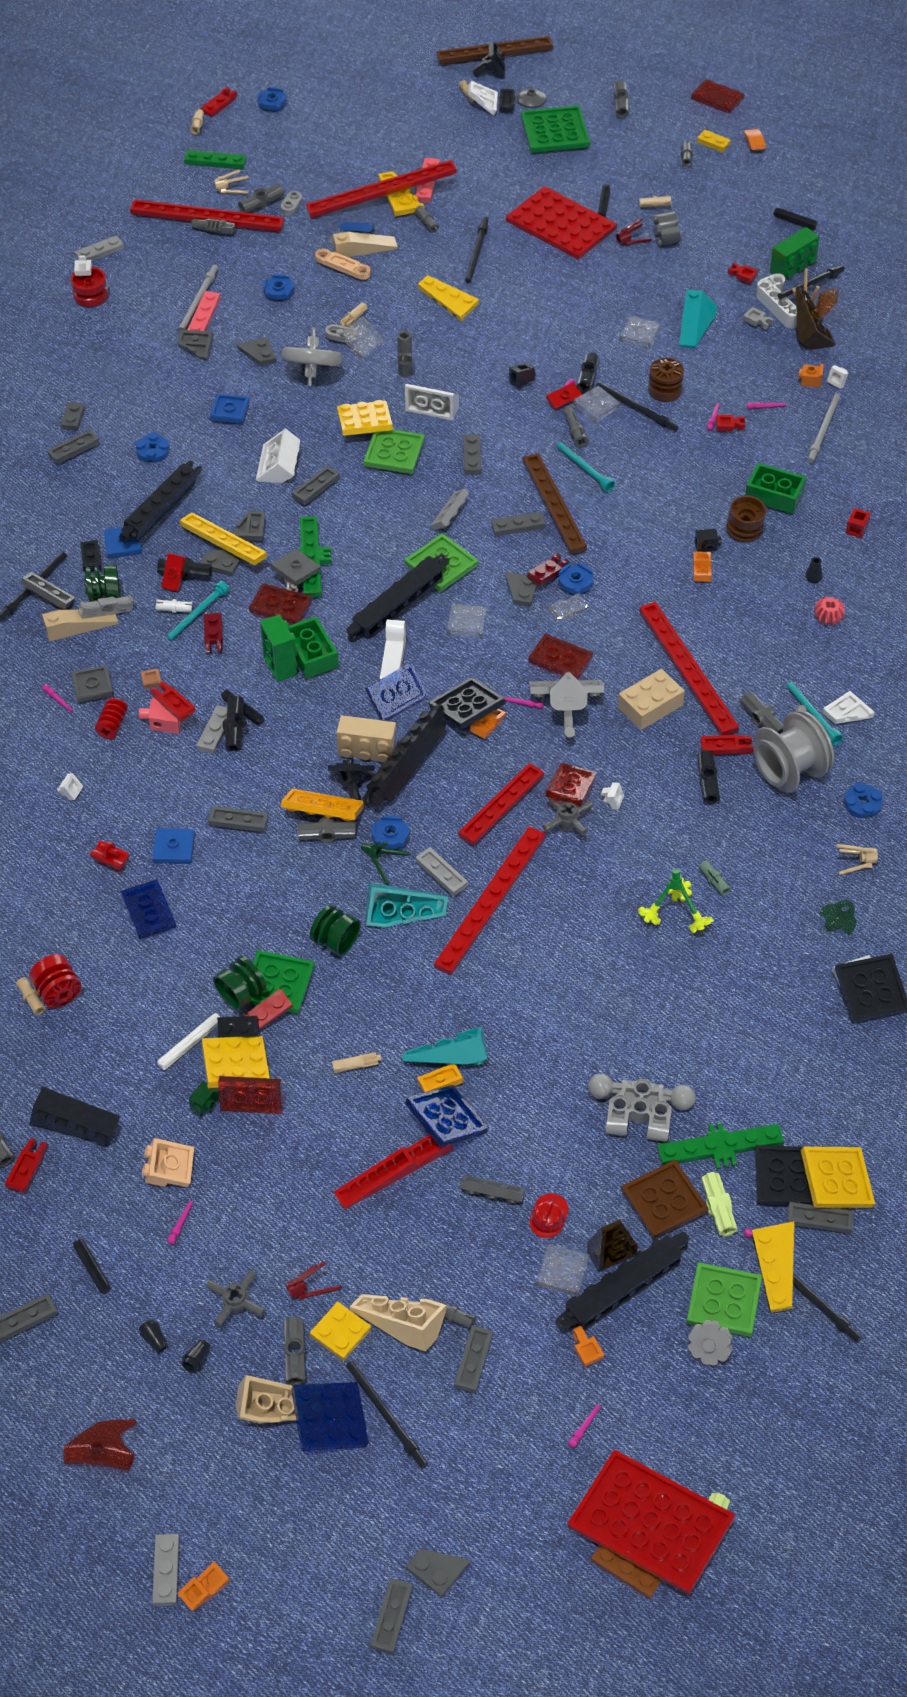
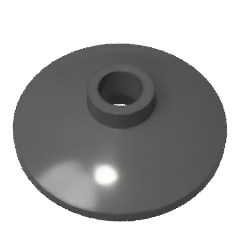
M528 88L517 94V102L527 108H536L546 102V95L539 89Z

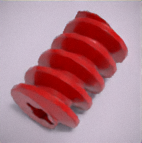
M117 698L106 700L95 725V731L102 738L112 740L116 737L128 709V705L124 701Z

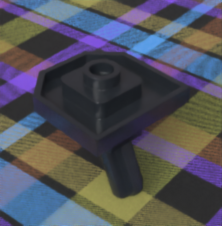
M495 42L489 43V54L482 59L483 62L473 69L476 77L486 70L492 71L496 69L500 78H505V57Z
M342 760V763L328 765V771H338L342 787L348 788L350 798L361 800L357 786L361 781V771H375V765H360L359 763H354V760Z

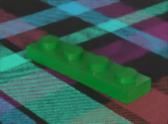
M187 150L184 164L244 170L246 155Z

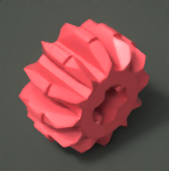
M827 596L824 599L820 598L814 608L815 618L819 620V623L825 622V625L828 623L831 625L840 623L845 614L844 603H841L840 599L835 600L834 596L832 598Z

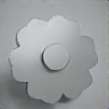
M705 1320L702 1325L696 1324L688 1336L691 1341L688 1349L694 1358H701L702 1363L705 1365L710 1364L714 1366L719 1360L726 1361L733 1350L731 1346L733 1336L727 1327L720 1328L718 1321Z

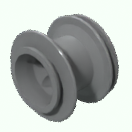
M800 710L789 713L784 719L783 733L781 734L768 727L758 729L755 734L754 757L760 772L770 784L785 793H792L797 790L800 772L804 771L812 777L820 778L829 772L834 765V750L831 740L822 724L809 712Z

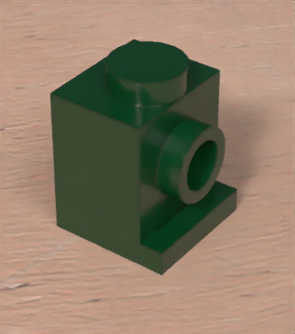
M202 1081L188 1098L190 1109L194 1114L204 1116L214 1108L216 1102H221L220 1090L218 1088H208L207 1082Z

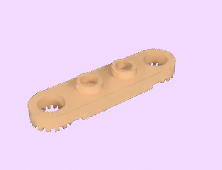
M325 248L315 252V259L318 263L362 280L371 276L370 267L360 264L359 261L336 252H330V250L328 251Z

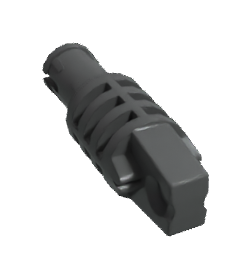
M193 218L192 229H202L208 233L233 234L235 224L218 219L208 218L206 220H199Z

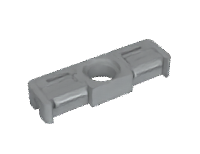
M130 594L127 597L101 598L93 602L84 603L82 601L80 602L78 613L82 619L130 612L134 601Z

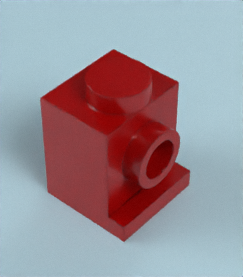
M854 508L847 521L845 534L862 539L869 524L871 513Z

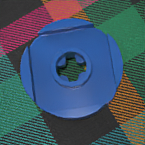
M268 87L266 91L262 89L257 94V103L260 109L278 112L282 110V107L287 102L286 93H283V90L278 87Z
M285 274L271 275V278L268 280L266 278L262 284L263 293L268 300L287 301L295 290L294 281L290 280L289 276Z
M156 432L149 433L135 443L137 456L144 462L149 463V460H154V463L160 462L169 455L168 440Z
M577 563V566H571L572 564L565 565L559 571L558 585L563 590L572 593L574 596H580L592 587L594 577L592 570L588 566Z
M858 782L847 790L844 805H846L848 813L854 817L861 819L871 815L874 817L882 808L883 795L881 791L874 787ZM864 799L867 802L860 803V800Z
M383 816L377 823L375 821L372 825V840L375 844L388 842V845L381 848L402 849L409 839V825L407 822H403L399 816ZM389 830H392L393 834H388Z

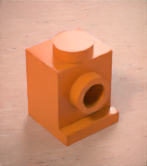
M820 364V366L803 365V369L799 370V379H802L801 386L821 388L824 364Z

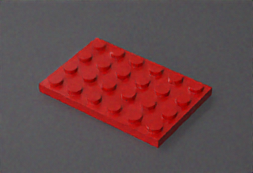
M543 186L506 216V222L577 260L617 229V223L546 186Z
M614 1449L568 1521L567 1526L690 1595L733 1523L735 1514Z

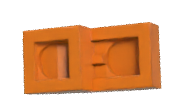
M759 129L744 130V137L748 140V147L751 150L766 149L765 140Z
M693 551L694 581L711 582V552Z
M499 708L471 724L469 731L485 739L506 716V712Z
M213 1562L198 1578L194 1576L177 1594L194 1611L217 1594L231 1579L216 1562Z

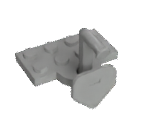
M566 672L559 681H529L530 694H534V697H544L545 694H550L551 706L555 710H564V734L566 737L571 738L575 735L572 710H581L587 705V693L590 696H598L600 693H603L604 684L602 680H577L571 672Z

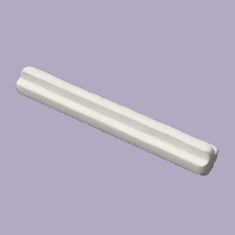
M217 1013L211 1015L157 1061L158 1066L162 1070H166L218 1026L217 1017L220 1016Z

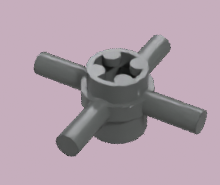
M554 796L549 798L550 804L557 810V817L542 825L544 831L559 825L560 829L566 832L576 829L581 835L587 833V829L578 820L580 813L593 807L591 800L576 807L575 804L570 802L561 804Z
M249 1270L240 1284H230L226 1288L212 1280H208L206 1288L221 1295L224 1308L214 1320L215 1325L221 1327L229 1314L239 1315L246 1309L260 1317L264 1315V1308L248 1300L246 1290L257 1275L253 1270Z

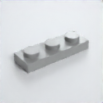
M116 235L75 251V257L79 260V256H86V260H91L92 262L123 250L124 244Z
M465 488L454 492L430 525L434 531L446 528L450 524V519L458 513L457 509L465 503V498L469 494Z
M216 706L196 745L197 750L215 754L225 734L222 723L227 718V707Z
M431 847L416 856V862L453 897L468 887V881Z
M179 1534L155 1535L153 1606H177Z

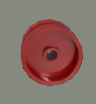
M92 266L91 275L75 276V272L71 275L73 298L76 303L85 307H94L106 301L108 298L106 275L101 269Z

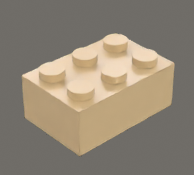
M660 669L620 692L618 696V709L642 730L683 706L685 691L664 670Z
M341 715L337 729L338 756L384 763L390 756V753L397 747L396 722Z

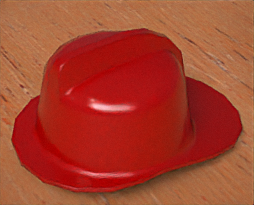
M552 1193L544 1194L538 1198L530 1217V1227L535 1235L549 1239L560 1233L568 1214L567 1201L562 1196Z

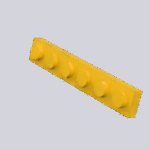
M192 512L180 519V526L254 566L267 558L266 551Z

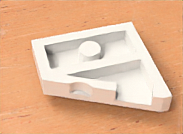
M471 81L468 86V95L494 115L497 111L498 92Z
M851 691L823 708V714L834 724L873 718L875 713Z

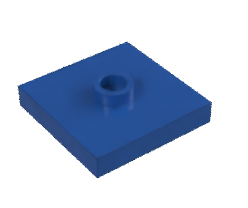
M217 393L211 410L210 420L243 424L250 398Z
M122 527L103 530L107 558L142 554L140 540L138 542L130 539L126 544L120 541Z
M156 828L152 856L153 863L191 864L195 830Z

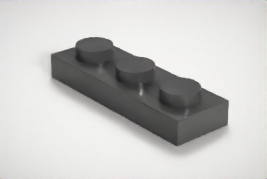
M90 429L47 450V453L57 465L100 444V441Z
M463 434L464 475L481 474L480 434Z
M326 466L294 490L292 498L305 506L340 479V473Z
M542 512L492 519L491 526L496 537L545 529V521Z
M30 572L21 580V584L27 587V589L41 595L42 598L51 601L64 610L75 601L74 596L33 572Z
M212 806L208 823L211 826L265 832L268 813Z
M468 1175L463 1176L459 1187L460 1189H465L464 1191L470 1194L478 1192L485 1194L488 1198H506V1201L511 1203L521 1202L526 1190L523 1187Z
M789 1202L787 1223L794 1221L795 1226L851 1234L853 1211L836 1208H814V1205Z
M47 1293L0 1316V1342L58 1315L49 1294Z
M472 1325L454 1388L476 1394L493 1337V1330Z
M390 1578L371 1641V1649L394 1655L413 1584Z

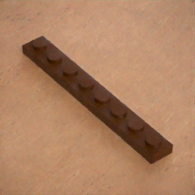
M550 36L496 43L504 56L553 49ZM489 44L436 51L439 65L483 59L489 54Z
M540 454L524 456L523 463L570 555L586 551L587 545Z

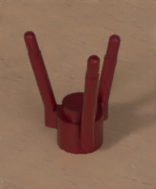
M642 218L615 234L617 242L620 245L625 244V246L649 242L652 239L630 241L632 238L631 232L643 225L642 223L638 224L643 220Z
M325 1261L318 1265H313L295 1279L285 1283L291 1298L298 1297L299 1301L307 1297L340 1290L342 1287L339 1285L304 1292L307 1289L304 1280L326 1264Z

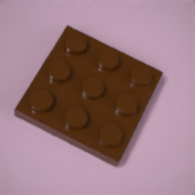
M676 1160L621 1186L622 1193L653 1240L708 1213L709 1210Z

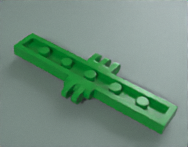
M317 516L300 517L301 548L297 550L318 565L331 564V548L319 547ZM320 572L303 581L304 598L322 597Z
M721 1122L716 1123L717 1130L714 1129L713 1124H708L709 1132H706L704 1137L657 1144V1151L661 1166L673 1160L680 1164L713 1158L715 1168L719 1169L721 1168V1160L724 1168L729 1167L728 1159H730L732 1166H736L735 1154L755 1151V1145L783 1146L784 1139L779 1124L728 1132L727 1129H723Z

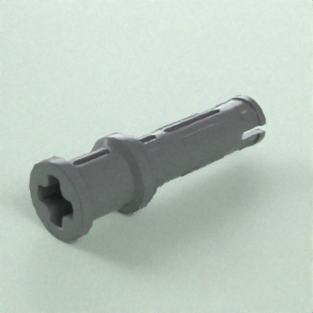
M566 406L563 412L571 428L570 435L574 438V445L578 448L585 447L589 442L588 437L585 435V429L579 424L573 406Z

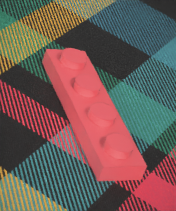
M425 158L422 168L438 164L440 159ZM436 180L417 187L415 196L418 198V202H431Z
M204 292L188 330H207L221 299L220 293Z

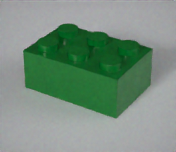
M805 227L772 247L770 273L782 274L785 280L809 265L814 264L817 260L820 236Z
M757 463L746 485L745 496L756 497L765 506L794 514L804 494L807 477Z
M280 614L260 621L263 658L276 682L297 676L296 668L298 667V662L295 658L297 650L294 646L296 638L293 633H290L287 621H283Z
M317 616L289 625L290 633H293L296 638L294 646L296 647L297 655L295 658L305 679L339 667L338 652Z

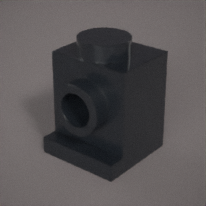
M523 363L509 367V383L520 388L521 384H528V382L535 380V369L531 365Z
M716 528L695 530L694 544L696 552L717 551V547L721 546V536L717 534Z

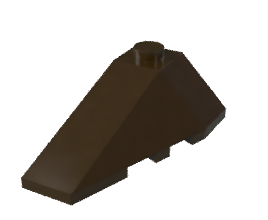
M797 286V333L800 337V344L811 350L835 346L833 336L828 328L825 329L822 322L824 320L815 311L816 306L808 292Z
M621 1220L601 1227L587 1242V1253L598 1272L633 1258L638 1249L637 1243Z

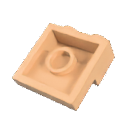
M154 1138L151 1144L146 1146L144 1157L148 1158L147 1164L145 1163L142 1169V1176H146L145 1183L163 1187L169 1183L188 1188L191 1180L194 1147Z

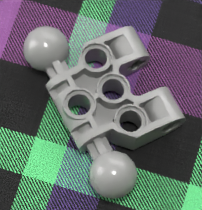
M603 1073L594 1075L588 1083L589 1093L596 1099H606L611 1094H615L609 1101L605 1134L626 1136L629 1121L636 1123L645 1122L648 1124V1140L668 1142L672 1108L667 1102H671L676 1109L683 1111L690 1109L696 1101L694 1090L685 1084L678 1085L673 1090L663 1089V1084L650 1083L645 1079L637 1081L623 1079L622 1083L613 1082L608 1075ZM639 1090H642V1091H645L646 1093L641 1094V1093H639L638 1091H639ZM615 1106H622L623 1109H617ZM635 1109H642L644 1111L638 1112ZM661 1111V1112H663L664 1114H663V1115H660V1114H657L656 1112Z

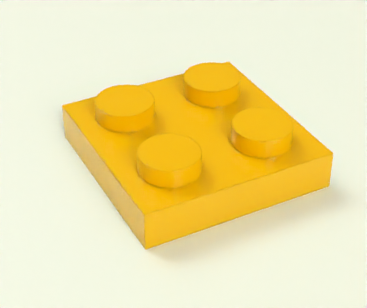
M337 1301L311 1330L310 1337L344 1362L372 1329L371 1325Z

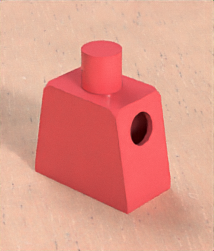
M155 698L151 699L150 708L139 709V719H149L150 729L179 734L181 721Z

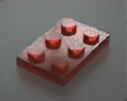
M706 79L691 94V99L730 114L742 102L745 94Z
M262 583L249 606V612L268 618L280 614L283 621L286 620L287 623L295 624L303 619L312 602V596Z
M545 633L528 657V662L562 676L566 672H571L578 680L593 658V652Z
M561 762L546 789L545 797L582 806L596 779L597 772Z
M219 1076L220 1111L282 1114L281 1079Z

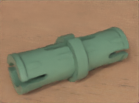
M708 860L700 864L699 869L708 878L710 885H714L722 896L727 895L731 891V887L722 878L720 871H716Z

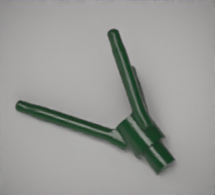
M387 841L379 844L363 843L361 849L370 855L382 879L388 885L389 881L377 858L381 853L410 855V852L381 848L388 845Z

